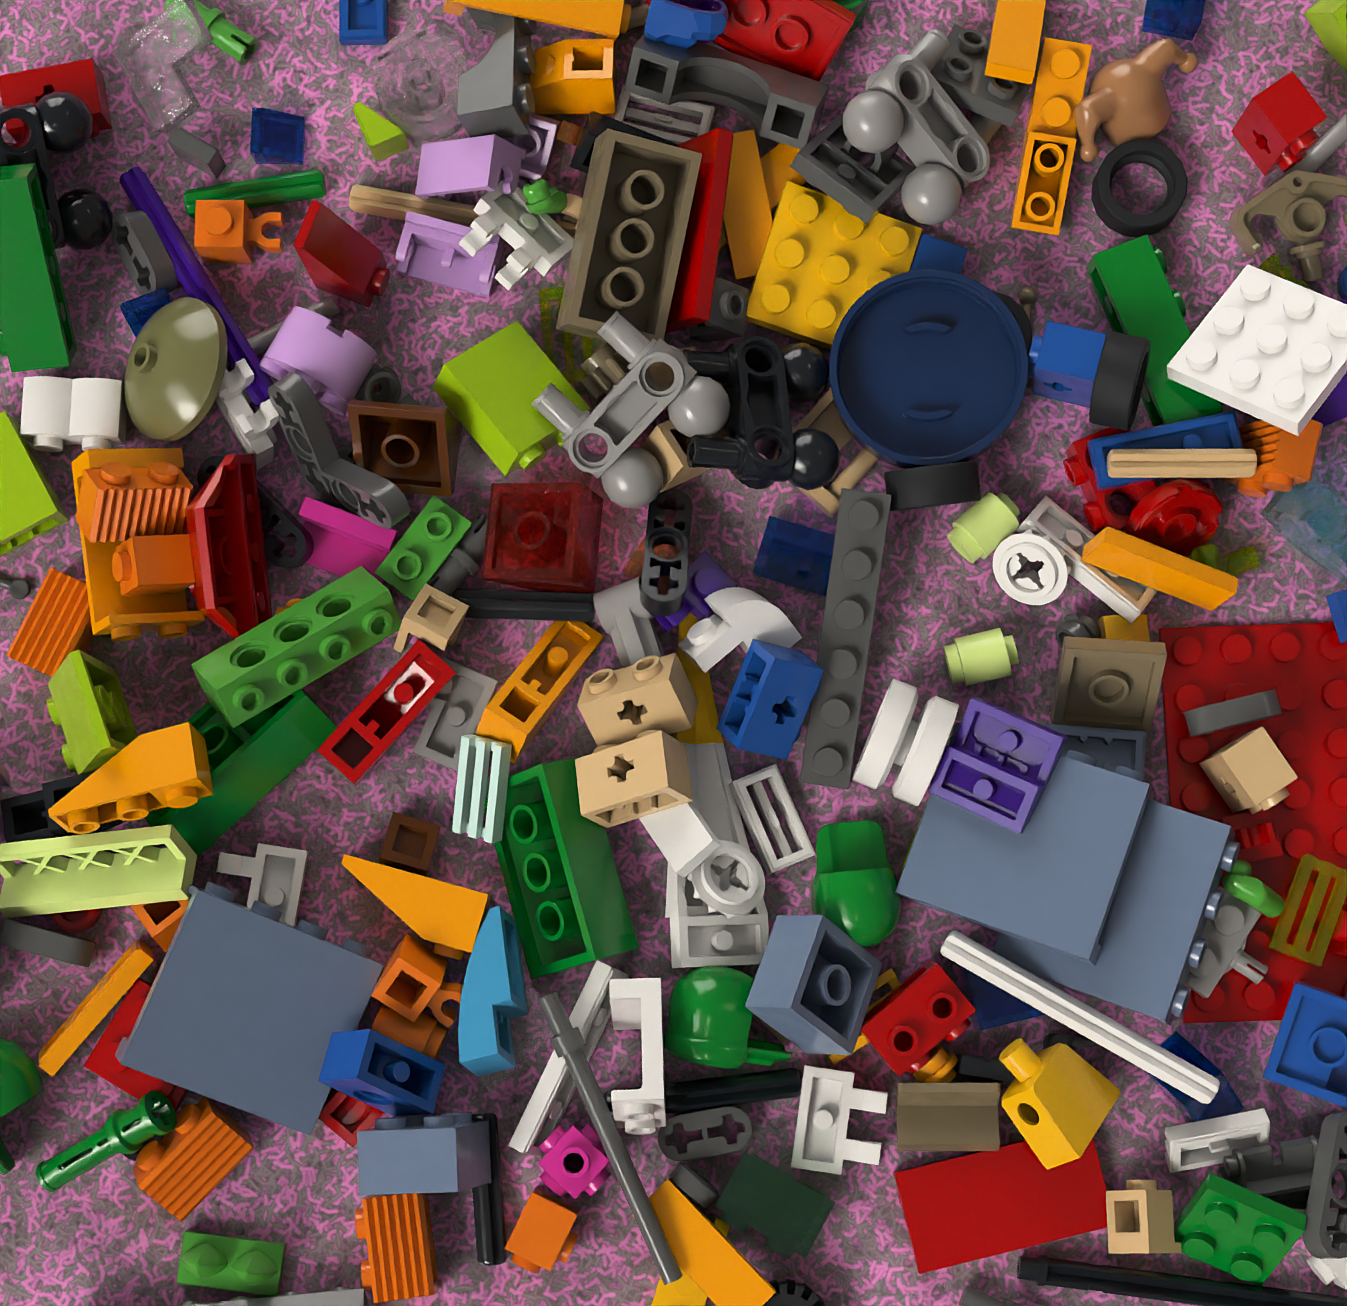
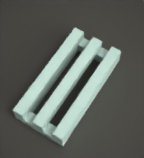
M475 734L461 736L452 832L458 834L466 832L468 837L475 839L483 837L484 841L488 843L502 841L512 744ZM490 751H493L491 774L488 777ZM488 796L486 822L483 825L485 798Z

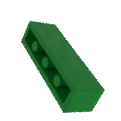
M36 163L0 167V354L2 357L8 356L11 372L70 366L77 351V345Z
M1146 234L1094 254L1086 270L1112 331L1147 338L1151 342L1149 362L1141 398L1153 426L1156 427L1222 413L1224 410L1221 405L1224 403L1168 379L1167 365L1192 334H1190L1183 318L1186 316L1184 301L1177 290H1171L1166 279L1167 264L1161 249L1158 246L1153 247Z

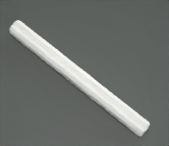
M951 931L946 937L940 950L944 957L1199 1102L1209 1104L1215 1097L1220 1082L1212 1075L960 932Z

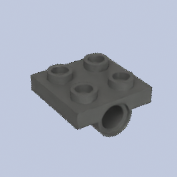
M954 24L947 37L950 48L930 73L955 105L1012 128L1031 84L984 75L990 38L985 37L977 30L965 29ZM1037 58V64H1036L1035 75H1036L1037 69H1038V63H1039V59H1038V58Z
M842 113L835 117L797 153L790 165L809 184L821 189L841 204L848 213L857 216L866 224L897 195L902 188L906 176L916 169L896 154L899 148L898 143H895L885 152L875 154L861 152L851 145L843 131Z

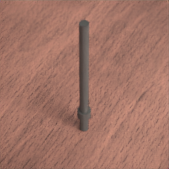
M557 991L538 999L554 1035L550 1041L558 1058L563 1056L664 1285L672 1283L683 1275L583 1052L582 1047L586 1046L578 1026L572 1027Z

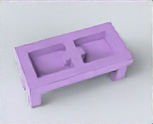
M495 134L422 144L415 195L422 199H430L432 196L438 195V199L448 201L453 193L477 190L496 191L500 180V170H503L505 174L503 193H514L518 186L521 160H525L526 150Z
M407 211L395 260H399L397 273L490 298L495 281L494 277L497 274L504 251L501 236L496 234L478 254L472 257L459 245L461 239L472 230L471 227Z

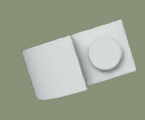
M731 587L716 591L704 599L715 614L710 618L702 619L695 623L689 629L687 637L678 646L692 663L706 673L738 645L747 654L753 639L791 648L802 637L787 616L761 595L746 588Z

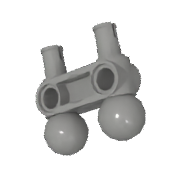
M936 29L925 31L908 54L895 55L885 68L876 70L869 75L865 84V92H861L848 102L843 113V131L848 142L859 151L874 154L885 152L895 143H898L917 168L905 178L901 188V200L906 213L912 219L927 225L942 224L956 214L961 202L962 193L971 182L981 180L986 175L990 165L987 144L1000 126L1003 125L977 113H974L968 121L930 73L950 48L947 37Z
M616 311L597 333L630 363L627 366L629 372L591 413L588 410L583 413L552 383L545 388L531 405L564 434L561 437L564 441L561 446L568 451L573 464L584 472L592 473L597 479L601 476L603 489L612 502L624 508L634 509L646 506L655 500L662 489L663 483L661 465L654 455L642 448L629 447L666 406L670 421L677 431L688 437L699 436L705 438L713 436L724 427L729 419L730 402L728 394L718 382L709 377L695 376L697 371L688 364V360L681 350L668 345L661 338L657 341L654 338L649 341ZM659 361L667 363L674 371V381L669 384L656 382L650 374V365ZM593 433L603 437L607 443V452L600 455L590 452L585 446V435Z

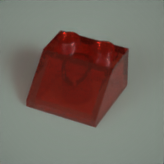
M583 482L492 483L481 578L485 581L536 591L594 593L604 499Z

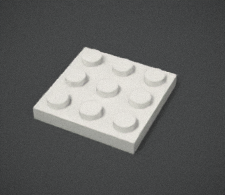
M1247 264L1167 365L1168 379L1299 436L1347 372V304Z

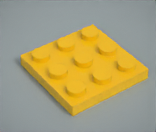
M787 181L783 187L748 297L746 321L831 350L836 331L843 317L856 300L876 284L892 276L909 272L922 228L880 213L866 224L857 216L848 213L841 204L829 195Z

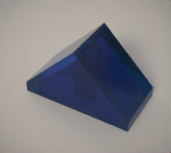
M958 964L966 998L976 1009L971 1015L974 1030L981 1031L1046 1015Z
M1174 1031L1159 1045L1217 1078L1220 1082L1219 1089L1213 1100L1209 1104H1205L1145 1071L1190 1123L1237 1114L1244 1109V1106L1222 1071L1177 1031Z

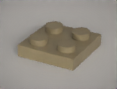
M1064 636L1051 709V723L1151 733L1167 657L1165 643Z

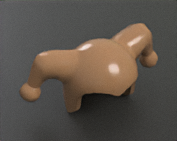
M1163 38L1151 43L1132 58L1116 59L1103 66L1094 76L1088 96L1080 101L1074 109V120L1081 142L1078 149L1079 157L1086 162L1094 161L1098 157L1100 149L1095 143V135L1099 126L1109 142L1118 146L1137 139L1149 140L1159 133L1169 122L1172 113L1166 88L1162 81L1163 75L1167 67L1172 63L1178 64L1181 72H1193L1199 64L1197 55L1185 52L1172 39Z

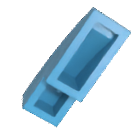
M500 906L489 909L477 935L467 965L460 998L458 1024L459 1063L478 1077L516 1067L510 1019L529 1015L516 922Z

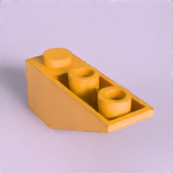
M565 39L534 50L536 71L530 74V86L535 98V111L533 113L590 114V112L595 111L600 114H616L617 67L614 39Z
M190 722L141 734L49 808V817L68 833L84 834L97 830L100 824L118 819L123 821L139 820L148 816L149 811L164 807L185 808L197 803L199 798L214 795L206 740Z

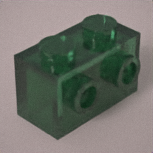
M745 1148L715 1201V1207L723 1211L719 1217L721 1221L746 1234L749 1227H752L768 1236L764 1245L787 1259H791L794 1252L806 1258L835 1204L831 1197Z

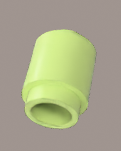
M987 491L981 496L980 501H976L952 523L953 529L947 534V538L956 551L968 562L974 563L980 557L986 559L1004 539L1019 528L1020 524L1016 517L1020 515V511L1015 503L1004 493L1000 492L996 496Z
M1001 628L954 638V644L943 646L952 684L964 682L965 686L1011 676V665L1019 664L1013 636L1003 637Z

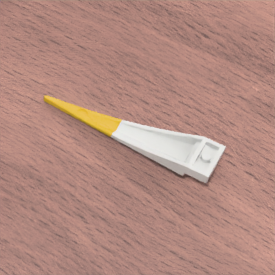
M691 612L679 623L678 644L687 637L689 629L699 621ZM678 646L677 657L698 699L692 728L674 733V738L685 744L687 749L693 801L691 802L718 840L735 842L750 851L740 811L728 785L732 782L722 734L716 729L719 720L709 670L704 673L686 657ZM668 863L665 918H670L672 968L760 965L769 940L768 912L764 898L762 897L760 903L747 915L741 914L727 919L725 914L718 911L708 913V905L701 898H693L695 888L693 882L687 879L688 875L684 878L676 874ZM731 867L719 875L721 878L719 884L721 891L727 890L731 886L729 883Z

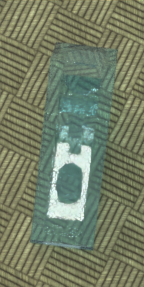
M1312 481L1295 484V486H1292V490L1288 492L1278 491L1260 514L1289 544L1347 589V508L1324 484Z

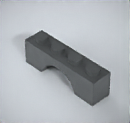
M466 7L477 28L496 32L493 44L484 58L474 67L458 76L457 117L470 138L495 134L505 139L529 134V113L535 111V98L530 86V74L536 71L535 55L531 47V35L536 34L537 23L534 20Z
M644 33L633 47L624 90L666 105L687 100H700L721 104L748 117L757 127L759 136L802 149L811 141L818 129L830 85L701 42L683 49L661 42H654L645 38Z

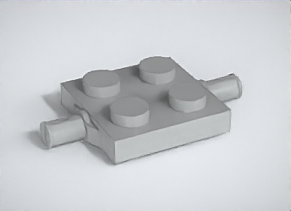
M1220 885L1218 889L1224 891L1221 908L1215 920L1207 918L1201 936L1208 940L1204 958L1198 969L1190 968L1185 986L1191 988V990L1203 998L1210 996L1222 975L1232 968L1255 984H1258L1263 979V976L1260 974H1266L1268 966L1263 965L1243 951L1246 938L1262 913L1226 892Z

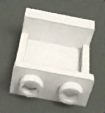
M661 978L609 979L613 1029H641L643 1085L640 1089L611 1091L614 1122L617 1128H625V1132L628 1134H651L656 1131V1127H666Z

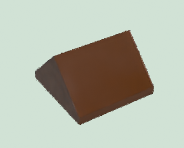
M350 400L348 403V413L355 465L388 479L402 493L452 497L455 487L462 423L448 408Z

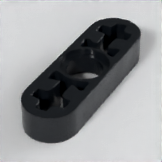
M212 456L201 464L197 475L200 489L225 456ZM257 480L259 499L267 507V516L262 523L263 534L275 528L284 537L296 536L297 538L293 545L298 551L295 556L292 554L282 556L281 551L285 547L284 543L276 535L267 534L263 542L264 555L274 565L279 567L296 568L304 565L311 557L314 549L311 534Z
M673 488L661 493L659 492L656 499L649 503L640 601L648 612L657 616H669L677 613L682 608L685 600L693 503L686 493ZM666 509L675 510L674 527L664 526ZM669 544L676 547L680 554L674 558L665 559L656 555L653 550L659 545ZM659 576H669L668 595L658 594Z

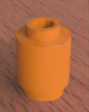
M385 1006L380 1008L371 1027L372 1030L434 1060L437 1059L449 1029L438 1025L439 1021L435 1017L421 1012L415 1022H412L395 1010Z

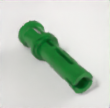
M157 1090L147 1092L141 1096L139 1104L128 1110L118 1109L110 1114L103 1128L79 1140L52 1158L39 1163L36 1168L38 1181L46 1190L53 1192L118 1153L133 1154L143 1147L144 1141L156 1134L166 1135L175 1129L177 1122L174 1107L161 1092ZM156 1113L160 1114L159 1118H154L153 1115Z

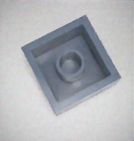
M777 915L745 1007L805 1053L852 1055L882 963L824 915Z
M472 1112L442 1113L440 1116L424 1117V1115H393V1117L375 1119V1128L357 1131L359 1195L460 1192L491 1183L489 1121H472Z

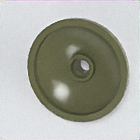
M183 297L168 303L148 319L132 345L124 377L125 402L133 424L140 433L148 438L161 442H170L186 436L204 419L218 395L227 362V336L221 316L209 303L192 297Z

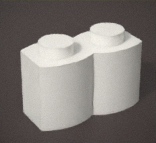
M50 376L24 377L20 435L28 443H33V449L43 452L63 451V445L79 444L82 445L83 451L87 449H112V446H125L127 406L124 396V383L121 380L106 378L70 379Z

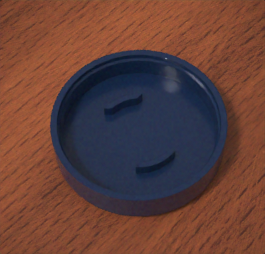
M926 269L905 272L892 276L867 290L856 300L843 317L836 331L830 352V388L836 411L843 425L858 444L875 457L905 469L969 462L988 451L999 441L1012 424L1019 410L1028 377V357L1025 340L1009 308L996 294L981 283L967 276L944 270Z

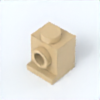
M1126 1180V1190L1106 1191L1109 1254L1182 1253L1181 1243H1175L1172 1190H1157V1180Z

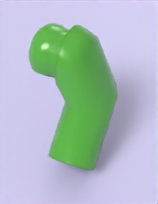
M536 179L534 184L529 185L527 183L523 187V195L527 199L525 205L534 214L559 213L567 206L566 194L553 185L548 184L544 179Z
M1237 860L1232 872L1224 870L1225 876L1221 878V882L1226 892L1252 906L1267 917L1273 918L1282 913L1285 906L1282 896L1257 878L1251 877L1252 867L1247 861Z

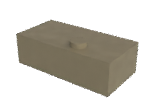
M612 129L605 130L595 138L556 324L557 330L605 341L597 332L618 311L649 341L653 338L656 341L659 338L664 340L702 153Z

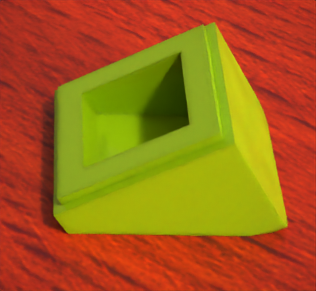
M357 102L353 104L354 108L352 109L375 161H382L409 149L405 133L400 128L363 103Z

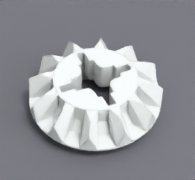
M1031 529L1019 534L1012 532L999 544L993 556V572L1000 587L1013 599L1028 605H1043L1058 598L1068 585L1067 578L1071 567L1066 565L1064 560L1065 549H1057L1050 542V535L1041 537L1033 534ZM1027 559L1030 562L1037 560L1044 562L1038 573L1035 570L1029 572L1025 570L1022 573H1019Z
M719 840L721 846L688 874L687 879L693 882L695 888L693 898H701L708 905V913L718 911L725 914L727 919L736 915H747L760 903L764 895L765 877L763 870L755 856L745 847L732 841ZM731 867L732 869L729 873L731 875L729 879L731 886L727 890L721 891L719 886L721 878L719 875Z

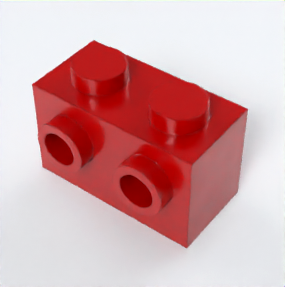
M929 959L866 1013L860 1033L895 1074L900 1076L907 1071L911 1075L930 1061L933 1056L930 1050L942 1039L945 1038L950 1042L960 1036L970 1026L971 1022L968 1017L976 1009L939 964Z

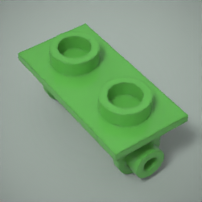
M433 495L374 573L389 583L399 594L408 597L414 602L425 583H429L473 523Z

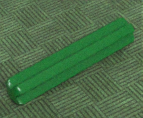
M314 169L188 189L184 192V205L188 215L195 218L196 200H244L248 208L252 209L321 198L326 195L325 178L321 170Z

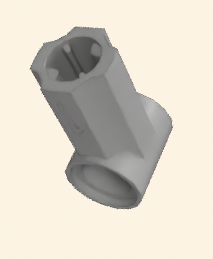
M640 576L593 594L594 607L598 619L605 632L611 634L622 668L634 665L638 660L647 656H665L653 622L655 615L648 612L640 601L642 579Z

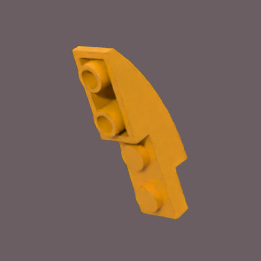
M1047 37L1043 39L1035 85L1032 90L1010 228L1059 236L1077 141L1075 139L1077 128L1074 120V109L1083 98L1092 45Z

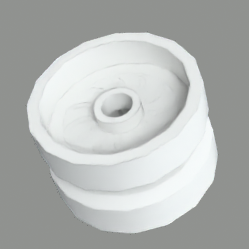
M893 678L868 735L852 780L877 789L885 782L894 763L899 765L892 785L893 796L918 806L931 779H934L946 746L950 743L951 736L949 735L959 705L934 696L926 702L918 721L911 720L919 697L917 688Z

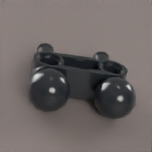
M61 91L44 95L35 105L33 103L0 106V167L36 163L55 249L64 248L66 245L76 250H89L101 245L108 238L112 230L113 214L108 202L99 193L89 189L71 190L64 193L57 200L46 150L55 154H70L80 150L88 142L93 131V117L85 102L72 93ZM19 118L25 127L24 136L18 143L7 144L1 134L3 124L9 119Z
M753 336L743 340L741 344H730L723 352L690 351V349L682 351L688 360V364L697 371L695 376L709 377L721 383L723 389L728 394L730 402V413L727 420L729 439L692 436L687 446V462L689 467L730 469L731 473L742 484L757 490L768 488L774 482H786L787 480L795 487L813 490L823 487L834 479L839 469L841 457L836 441L825 431L811 427L798 429L792 433L789 402L796 404L811 402L823 393L828 384V362L825 355L815 346L797 342L787 344L780 349L767 338ZM758 453L764 455L767 459L763 458Z

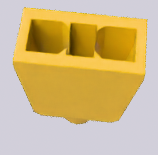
M1022 1038L1016 1039L999 1056V1060L1015 1076V1079L1001 1098L1002 1107L1047 1170L1080 1158L1120 1096L1121 1091L1066 1044L1057 1043L1034 1053Z

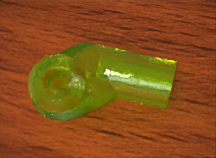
M1213 543L1199 546L1192 551L1193 560L1233 576H1238L1260 567L1258 554L1252 545L1219 556L1218 547Z

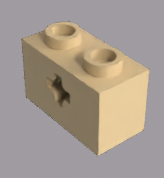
M672 653L662 657L655 655L647 656L631 666L614 671L612 669H602L593 673L584 681L577 707L599 747L607 744L619 745L634 740L639 733L647 730H661L666 734H672L690 729L693 725L698 699L676 653Z
M1263 726L1239 736L1199 763L1232 813L1249 809L1251 814H1254L1261 809L1265 811L1290 795L1285 786L1298 778Z
M643 731L634 740L619 745H602L595 748L592 754L575 759L581 815L605 828L693 801L686 745L664 731Z

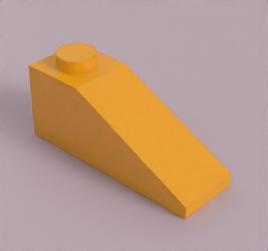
M554 621L485 707L475 735L512 744L510 761L515 764L543 728L604 636L584 622Z
M346 854L343 855L341 864L423 940L435 943L433 953L462 960L464 951L472 953L477 935L489 910L492 899L491 895Z

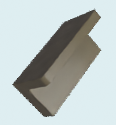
M899 1083L895 1101L897 1151H999L998 1103L1001 1095L1000 1084Z

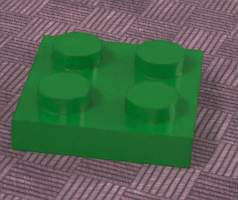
M1210 1173L1174 1222L1175 1243H1181L1182 1253L1187 1254L1189 1257L1205 1262L1234 1275L1238 1279L1261 1287L1305 1231L1307 1215Z

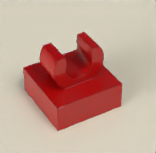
M1271 808L1265 811L1261 809L1254 814H1251L1249 811L1217 819L1220 823L1232 826L1236 834L1234 841L1240 843L1237 860L1253 863L1283 855Z

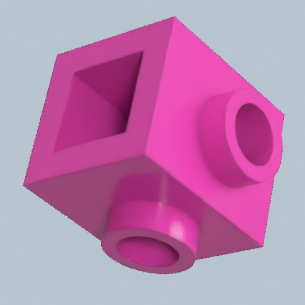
M575 1122L568 1131L559 1124L539 1146L546 1153L538 1163L545 1170L540 1178L561 1198L568 1192L576 1199L583 1190L592 1196L612 1174L605 1168L610 1161L595 1128L589 1123L582 1128ZM569 1153L580 1154L584 1161L583 1168L577 1172L569 1171L564 1164L565 1156Z

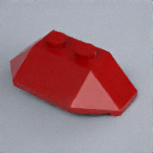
M254 454L226 455L186 508L187 521L183 526V534H189L195 583L190 585L189 589L193 597L196 598L197 609L234 640L272 618L266 556L264 555V538Z

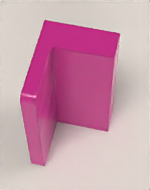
M305 496L298 515L305 521L303 526L309 531L314 542L313 553L305 564L340 577L362 566L384 585L385 581L374 572L400 540L401 536L397 530L391 528L384 529L362 517ZM295 548L293 549V552H292V555H294V556H295V555L297 554V552H298Z

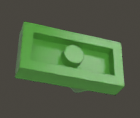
M186 1230L183 1236L176 1283L278 1296L280 1294L287 1243Z

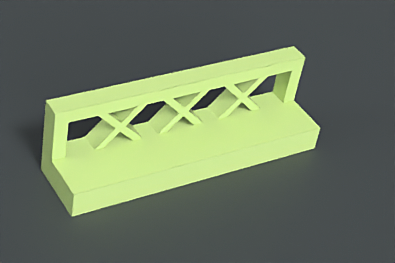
M172 824L1 843L0 874L4 877L0 894V912L6 918L187 900L190 898L188 889L190 884L192 885L197 855ZM165 844L167 848H157L150 845ZM104 850H112V851L119 852V853H115V854H114V853H111V852H108V851H104ZM59 855H66L72 858H66ZM13 860H20L27 863L15 864Z

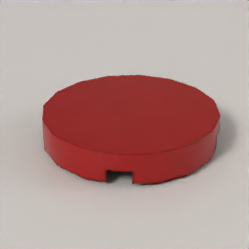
M1195 478L1177 479L1160 485L1143 497L1129 516L1126 523V533L1188 558L1203 548L1216 533L1220 524L1216 518L1219 512L1222 513V503L1207 483Z

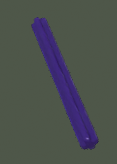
M139 167L131 168L120 176L119 183L135 209L142 210L151 220L172 260L176 277L187 295L209 303L221 316L227 336V361L232 369H234L235 362L245 358L254 373L253 382L245 390L252 402L260 408L262 402L270 399L268 387L274 383L269 375L258 367L260 364L258 357L147 175Z

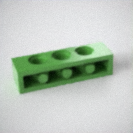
M360 566L195 661L191 666L207 701L232 728H235L399 631L401 620L389 589Z

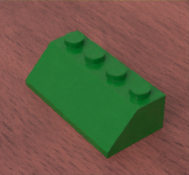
M303 688L235 728H232L207 702L186 722H190L206 740L214 795L199 798L197 803L185 808L164 807L149 811L145 819L150 827L172 824L196 853L197 857H199L204 851L212 847L215 841L241 817L248 814L253 806L268 792L284 781L290 772L314 750L318 749L338 727Z
M580 757L542 763L508 777L502 841L495 842L494 845L531 980L638 949L606 828L583 817L580 812L575 759ZM488 796L485 798V808H484V809H485V812H486V813H487Z

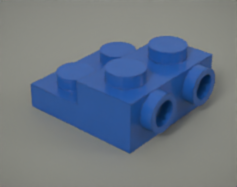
M1295 980L1263 1073V1078L1347 1108V995L1342 997Z

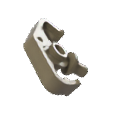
M1294 170L1284 174L1231 213L1229 218L1230 230L1243 248L1246 256L1254 255L1262 250L1263 238L1262 234L1252 229V218L1255 215L1275 217L1280 233L1287 240L1296 243V247L1289 249L1290 255L1295 254L1296 260L1300 259L1304 281L1310 282L1322 279L1324 274L1319 254H1323L1322 248L1326 247V241L1316 242L1315 238L1322 232L1325 224L1324 205L1337 196H1343L1347 199V178L1302 170ZM1347 211L1343 214V220H1344V223H1345V226H1346V227H1347Z

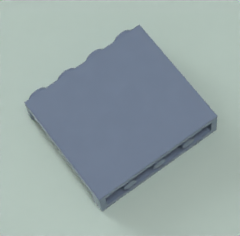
M956 722L949 745L953 744L961 723ZM1068 750L1066 757L1060 756L1049 783L1029 823L1021 834L931 793L896 893L911 902L1095 966L1102 947L1098 943L1147 800H1153L1155 792L1150 784L1144 782L1146 775L1136 770L1116 766L1115 772L1095 767L1097 763L1095 758Z
M1147 800L1098 941L1102 947L1095 966L1000 932L993 952L1041 979L1152 1017L1171 1026L1174 1015L1182 1017L1189 1002L1191 988L1184 985L1190 968L1198 969L1204 958L1208 940L1201 936L1207 918L1215 920L1221 908L1224 891L1219 890L1218 886L1223 871L1232 872L1238 858L1240 843L1234 841L1236 834L1232 826Z
M208 881L203 890L190 884L188 892L192 894L191 899L129 1038L122 1037L115 1057L121 1065L311 1136L331 1087L318 1082L331 1035L335 1032L354 1031L357 1029L384 965L371 958L373 948L355 940L346 938L343 946L326 940L328 930L300 919L298 926L294 927L280 921L279 919L283 912L269 905L254 900L250 909L233 902L236 893L225 887Z

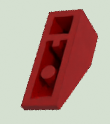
M312 199L293 246L316 288L370 307L374 295L378 297L383 295L390 277V270L386 269L387 263L382 251L324 204Z
M419 639L317 751L357 786L453 678L456 672Z

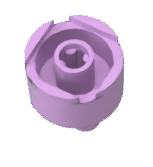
M295 306L291 313L287 315L258 367L278 380L289 372L296 373L307 382L315 397L321 398L319 402L339 415L345 416L348 411V403L350 400H354L373 366L377 353L365 341L347 329L342 333L329 326L331 320L311 310Z

